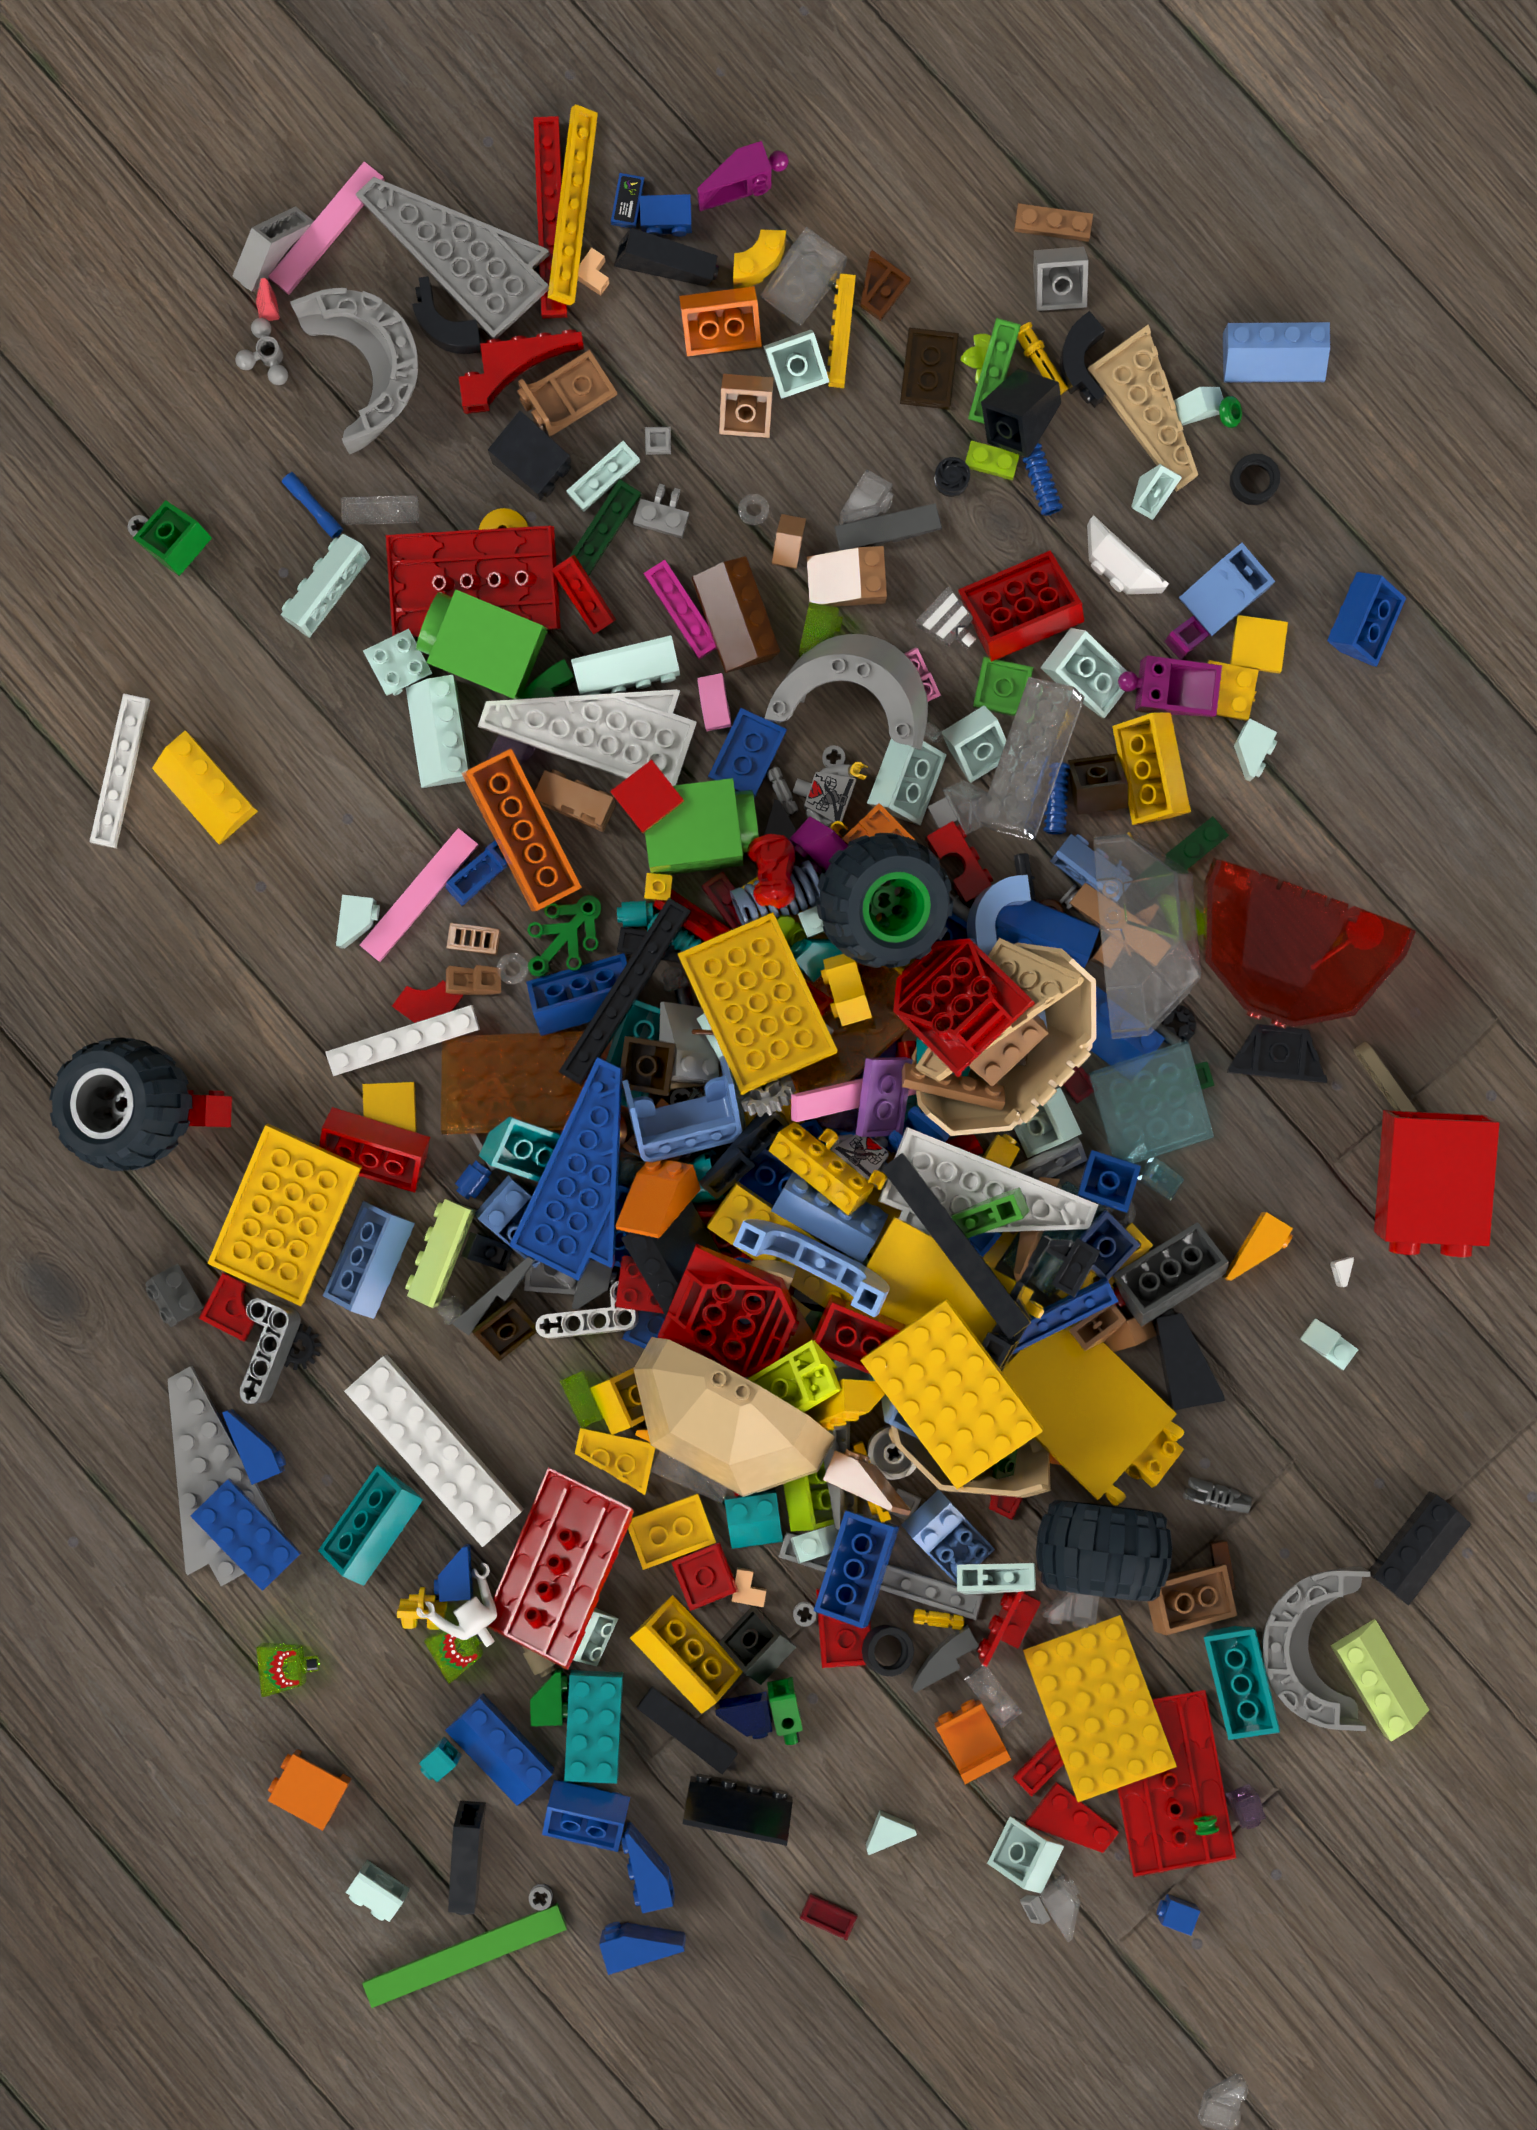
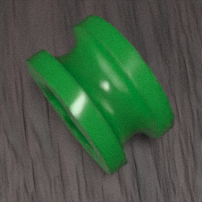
M1214 1815L1202 1816L1193 1820L1194 1824L1198 1826L1195 1830L1197 1835H1209L1219 1831V1827L1215 1825L1217 1817Z

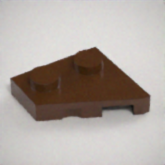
M872 250L869 255L860 307L881 321L909 285L911 278Z

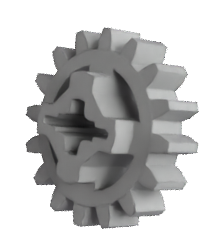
M786 1075L745 1094H739L738 1098L744 1112L748 1111L751 1116L756 1112L759 1117L765 1112L770 1116L776 1110L782 1111L781 1106L790 1105L789 1099L796 1092V1088L791 1076Z

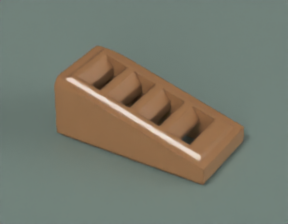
M450 923L446 948L497 956L501 930ZM456 930H461L460 944H454ZM467 931L471 932L469 946L465 945ZM476 933H481L479 947L475 946ZM486 934L491 935L489 948H484Z

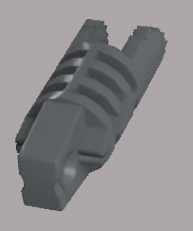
M1190 1477L1188 1481V1486L1192 1489H1185L1183 1498L1205 1505L1209 1504L1219 1509L1224 1508L1226 1511L1249 1513L1252 1505L1251 1496L1243 1494L1234 1488H1227V1486L1219 1484L1213 1485L1212 1482Z

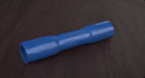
M293 472L287 474L282 480L285 487L296 499L301 501L332 539L338 537L343 531L341 525L329 512L325 511Z

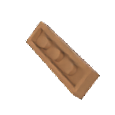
M904 1063L902 1068V1087L998 1110H1002L1005 1105V1091L1002 1085L995 1084L992 1087L985 1081L968 1076L957 1077L955 1074H950L938 1082L920 1073L915 1068L916 1065Z

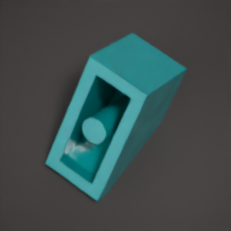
M802 939L794 943L790 948L803 977L813 983L821 976L820 970L825 969L824 959L843 954L829 939Z
M443 1737L419 1762L420 1770L429 1780L433 1778L438 1782L458 1764L462 1754Z

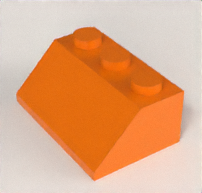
M755 286L679 296L687 356L762 347Z

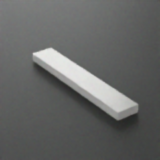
M123 694L90 843L117 849L150 700L147 698Z

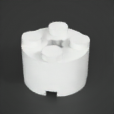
M886 1425L875 1431L870 1437L867 1445V1455L870 1457V1463L876 1465L886 1479H901L910 1475L916 1469V1466L898 1448L899 1456L888 1458L889 1453L887 1449H893L896 1444L892 1443L889 1436L891 1425Z

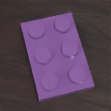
M907 1057L866 1058L856 1135L861 1137L889 1136L893 1130L901 1135L903 1134L909 1089L902 1087V1068L904 1063L912 1064L913 1059Z

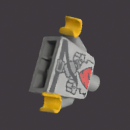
M855 762L853 765L840 764L823 768L820 772H815L812 783L797 778L793 793L807 797L804 809L808 818L811 816L838 834L841 829L848 830V827L842 821L856 783V779L852 777L865 780L867 776L860 774V770L864 767L868 768V766L861 762Z
M827 1128L818 1139L826 1143L825 1147L828 1150L832 1148V1152L868 1180L867 1183H873L878 1187L877 1189L881 1190L888 1178L882 1170L888 1164L886 1161L889 1153L885 1150L888 1147L887 1139L884 1136H876L872 1139L871 1137H861L856 1134L838 1136L833 1130Z

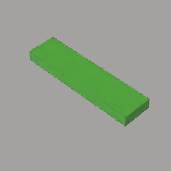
M996 318L969 413V420L984 424L981 401L1006 379L1020 324Z

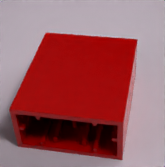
M1383 1110L1374 1232L1385 1242H1389V1252L1403 1255L1420 1254L1421 1243L1441 1244L1440 1254L1446 1256L1471 1257L1473 1246H1490L1500 1125L1498 1121L1487 1115Z

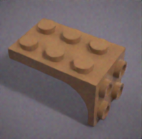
M590 350L535 383L526 384L523 379L519 380L520 389L517 390L527 412L532 410L531 414L534 418V423L541 430L545 431L549 437L617 395V391Z

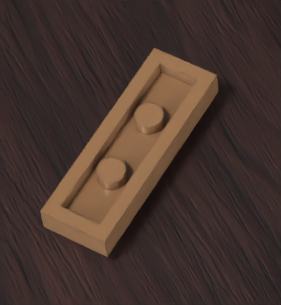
M1018 203L1014 232L1089 242L1093 214Z

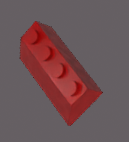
M332 1107L322 1126L319 1147L362 1166L358 1176L415 1193L427 1158L431 1137Z

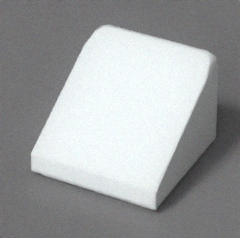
M1346 1257L1330 1263L1338 1287H1346L1348 1285L1354 1257Z

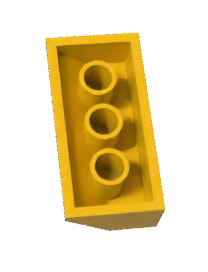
M1150 713L1112 726L1117 752L1128 782V806L1132 825L1169 819L1190 813L1191 809L1171 713Z
M187 731L181 733L165 747L152 767L156 774L219 845L258 812Z
M842 1379L838 1381L842 1389L841 1391L804 1413L827 1431L834 1430V1426L846 1425V1421L859 1420V1416L869 1413L885 1395L876 1381Z
M673 1595L630 1637L701 1714L715 1705L743 1672L722 1646Z

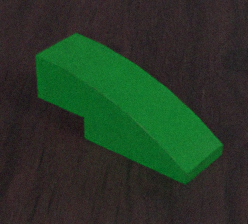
M565 659L554 664L538 676L525 689L519 699L555 697L554 692L574 683V676Z

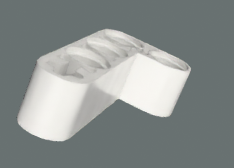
M616 1281L610 1289L611 1307L545 1314L538 1318L536 1331L540 1336L548 1339L628 1331L635 1328L638 1324V1310L616 1307L619 1282ZM625 1311H629L632 1315V1321L628 1325H622L619 1321L620 1315ZM599 1314H604L606 1317V1324L602 1328H596L594 1325V1319ZM573 1317H578L581 1322L579 1329L576 1331H571L568 1326L569 1320ZM549 1320L550 1323L561 1324L562 1328H551L549 1333L543 1329V1325H547Z

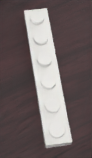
M473 1005L332 1049L325 1053L332 1074L336 1076L480 1030Z

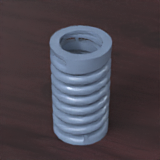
M806 860L801 863L800 867L794 865L791 875V881L796 891L795 897L802 911L808 909V904L811 908L817 906L816 900L820 897V889L817 887L819 879L810 861ZM756 880L753 885L746 884L744 889L736 888L730 891L732 903L741 925L760 918L756 906L761 917L769 914L766 906H760L753 896V890L759 883V880ZM799 880H800V882H801V884H802V886H803V888H804V892H805L807 901H806V899H805V897H804V894H803V892H802V890H801ZM794 898L788 906L791 913L796 915L799 913V908ZM768 905L770 913L773 912L776 918L780 917L778 909ZM787 906L779 909L782 916H790ZM745 908H748L751 917L750 919H748Z

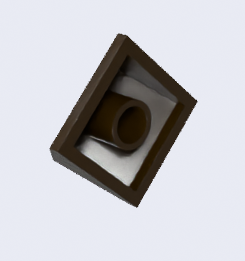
M516 1298L509 1301L472 1330L474 1336L498 1361L502 1360L537 1332L536 1323Z

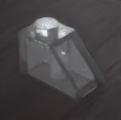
M982 1665L964 1679L1001 1728H1004L1022 1713L1013 1698L988 1667Z
M1062 1874L1045 1885L1042 1893H1038L1067 1942H1070L1073 1939L1080 1906L1077 1897L1080 1891L1072 1879L1067 1881Z

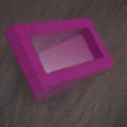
M1193 615L1174 629L1164 642L1182 660L1210 634Z

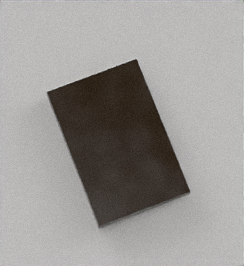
M909 327L900 404L950 410L959 333Z

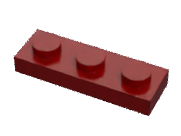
M572 555L551 569L593 635L616 620L575 555Z

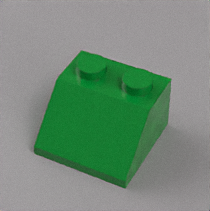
M165 500L133 539L161 564L180 576L212 537L196 520Z

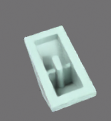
M1198 387L1175 399V410L1182 426L1219 415V406L1223 400V395L1220 387Z
M879 1810L866 1842L868 1855L916 1836L914 1824Z

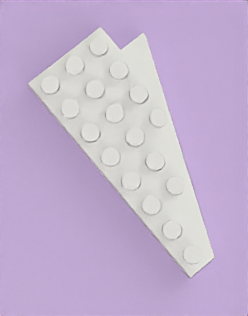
M676 689L486 701L478 727L627 779L652 759L672 786H675L697 722L673 714L680 693Z
M906 1128L895 1156L896 1158L901 1153L905 1154L950 1215L1020 1187L1029 1208V1213L1023 1219L984 1233L1088 1229L1099 1205L910 1128ZM887 1178L878 1201L901 1210L899 1219L930 1235L889 1178Z

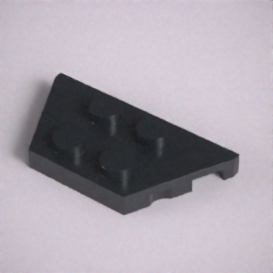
M1256 1024L1227 1069V1073L1327 1083V1077L1323 1073L1319 1062L1320 1058L1313 1047V1040L1308 1029Z

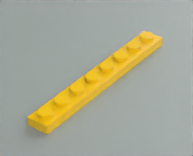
M576 104L571 108L548 291L549 299L567 305L575 303L598 116L597 112Z

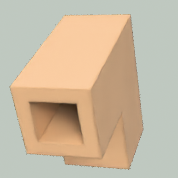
M591 248L579 265L578 281L601 296L609 285V278L599 272L605 263V256Z
M737 1567L735 1583L739 1591L732 1595V1602L764 1607L766 1589L751 1586L753 1570Z

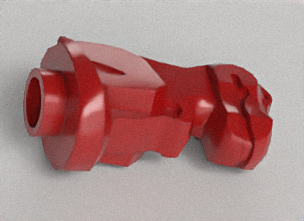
M766 834L755 838L747 849L748 856L757 863L759 869L757 874L759 883L753 890L754 899L760 906L771 905L781 909L789 905L796 895L794 884L791 881L795 862L794 846L784 835Z

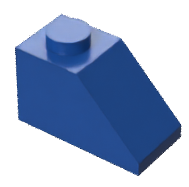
M465 1544L441 1571L438 1579H434V1593L439 1595V1602L472 1599L473 1580L470 1544Z

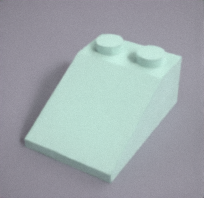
M1070 628L1040 667L1059 686L1101 718L1107 716L1125 692L1120 689L1118 678L1127 670L1085 630Z

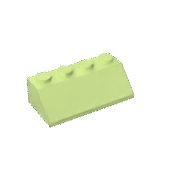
M445 1199L443 1203H438L434 1213V1217H437L434 1227L430 1226L424 1239V1241L428 1242L425 1251L420 1250L415 1261L418 1269L415 1276L410 1275L405 1289L409 1290L408 1297L431 1308L440 1305L474 1218L475 1209L449 1199Z
M1375 1619L1330 1645L1381 1732L1387 1739L1393 1741L1410 1731L1429 1711V1708Z

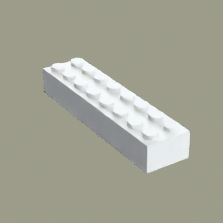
M388 1355L380 1358L344 1391L482 1547L524 1510L520 1503Z

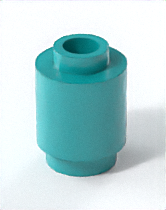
M646 900L621 902V907H617L618 923L623 922V928L648 926V923L654 917L653 903H646Z

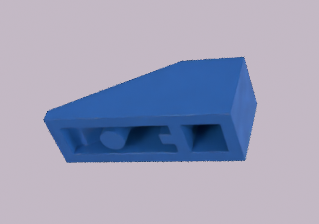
M233 1409L222 1412L251 1485L285 1471L283 1466L286 1465V1461L280 1450L277 1451L270 1441Z

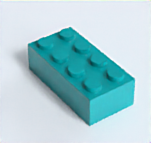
M571 1670L569 1677L564 1781L617 1784L623 1672Z

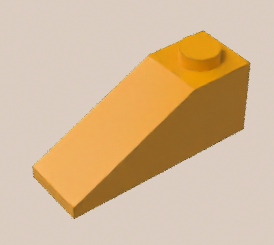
M1262 1212L1222 1278L1231 1281L1280 1251L1282 1247L1285 1249L1293 1237L1290 1234L1293 1228L1271 1214Z

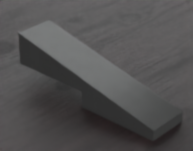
M935 503L834 526L841 551L858 547H873L890 541L895 543L940 530L942 526Z
M530 1256L524 1259L452 1324L467 1335H470L498 1296L506 1301L513 1294L536 1259Z

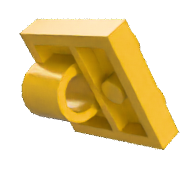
M1162 1430L1125 1472L1134 1479L1142 1478L1153 1488L1157 1486L1183 1452L1184 1448L1177 1442H1172Z

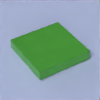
M983 657L973 708L979 709L985 706L991 712L1023 718L1033 667L1002 660L991 662L988 657Z

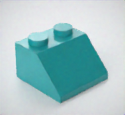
M776 1490L756 1492L744 1497L741 1495L725 1497L732 1549L783 1542Z

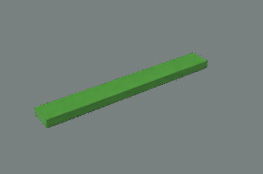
M556 1903L545 1910L536 1911L367 1979L362 1984L371 2008H374L567 1930V1925L559 1904Z

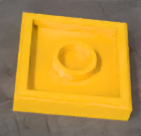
M1237 615L1230 664L1280 674L1282 672L1288 622Z
M415 1082L362 1084L364 1117L417 1133Z

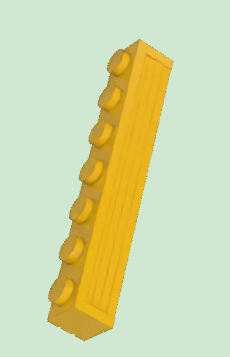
M840 274V279H836L835 288L838 289V294H835L834 304H837V308L833 310L832 319L835 320V325L831 326V335H834L833 341L830 340L829 350H832V356H828L827 366H830V372L827 371L829 387L844 388L856 275Z

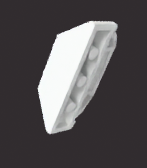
M1093 515L1087 525L1089 561L1092 563L1091 567L1099 575L1104 574L1111 580L1109 583L1118 592L1123 591L1126 595L1163 593L1169 583Z

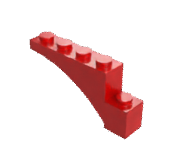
M570 329L562 331V334L540 333L536 337L531 338L515 336L507 341L490 339L486 343L480 344L484 374L468 372L465 373V376L459 377L464 413L490 411L491 403L503 389L531 367L564 353L584 350L582 332Z

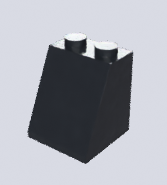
M1020 368L1015 370L981 401L987 443L1028 458L1061 405L1059 382Z
M520 410L488 449L492 464L539 501L544 496L547 498L555 488L554 483L558 478L565 477L571 469L570 455Z

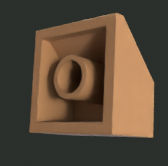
M723 374L719 434L770 438L774 377Z

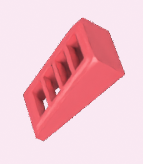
M262 278L260 279L256 298L259 318H265L268 321L279 320L280 314L276 295L268 279Z

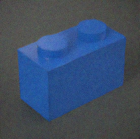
M690 194L640 196L641 231L659 237L661 234H672L676 237H682L687 235V233H692Z

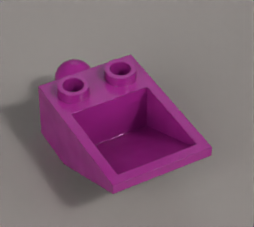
M762 141L738 148L697 188L699 211L701 212L753 194L754 196L765 194L771 189L772 169L780 172L787 168L789 163L787 154L777 150L771 153L768 159Z
M1147 655L1140 661L1139 676L1137 677L1135 673L1130 671L1123 672L1118 678V685L1125 692H1131L1137 688L1135 711L1216 717L1222 665ZM1154 668H1160V674H1157ZM1152 691L1158 692L1157 699L1152 698Z

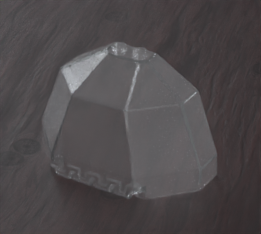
M1131 830L1094 834L1096 881L1112 1039L1149 1036L1201 979L1192 873Z

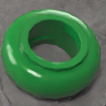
M1234 396L1225 397L1219 406L1221 422L1228 428L1236 427L1242 419L1241 404Z

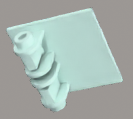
M409 629L363 650L386 696L392 693L394 696L398 695L403 691L402 688L432 674L421 651L416 649L417 643Z

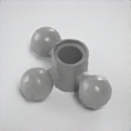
M257 318L251 324L253 335L260 338L256 344V352L252 353L250 350H241L237 353L235 362L240 369L250 370L255 366L256 361L262 360L265 365L270 366L268 370L269 381L274 385H282L288 379L286 368L279 365L283 359V352L278 342L269 336L271 333L270 322L265 318ZM267 348H275V352L272 355H264Z

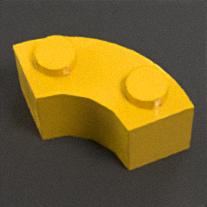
M760 230L759 238L753 247L745 252L734 253L733 289L754 286L762 282L765 277L778 267L785 250V230Z
M844 954L824 959L825 969L820 971L824 984H830L834 1003H831L830 1006L834 1019L839 1017L841 1025L845 1026L872 1018L856 961Z

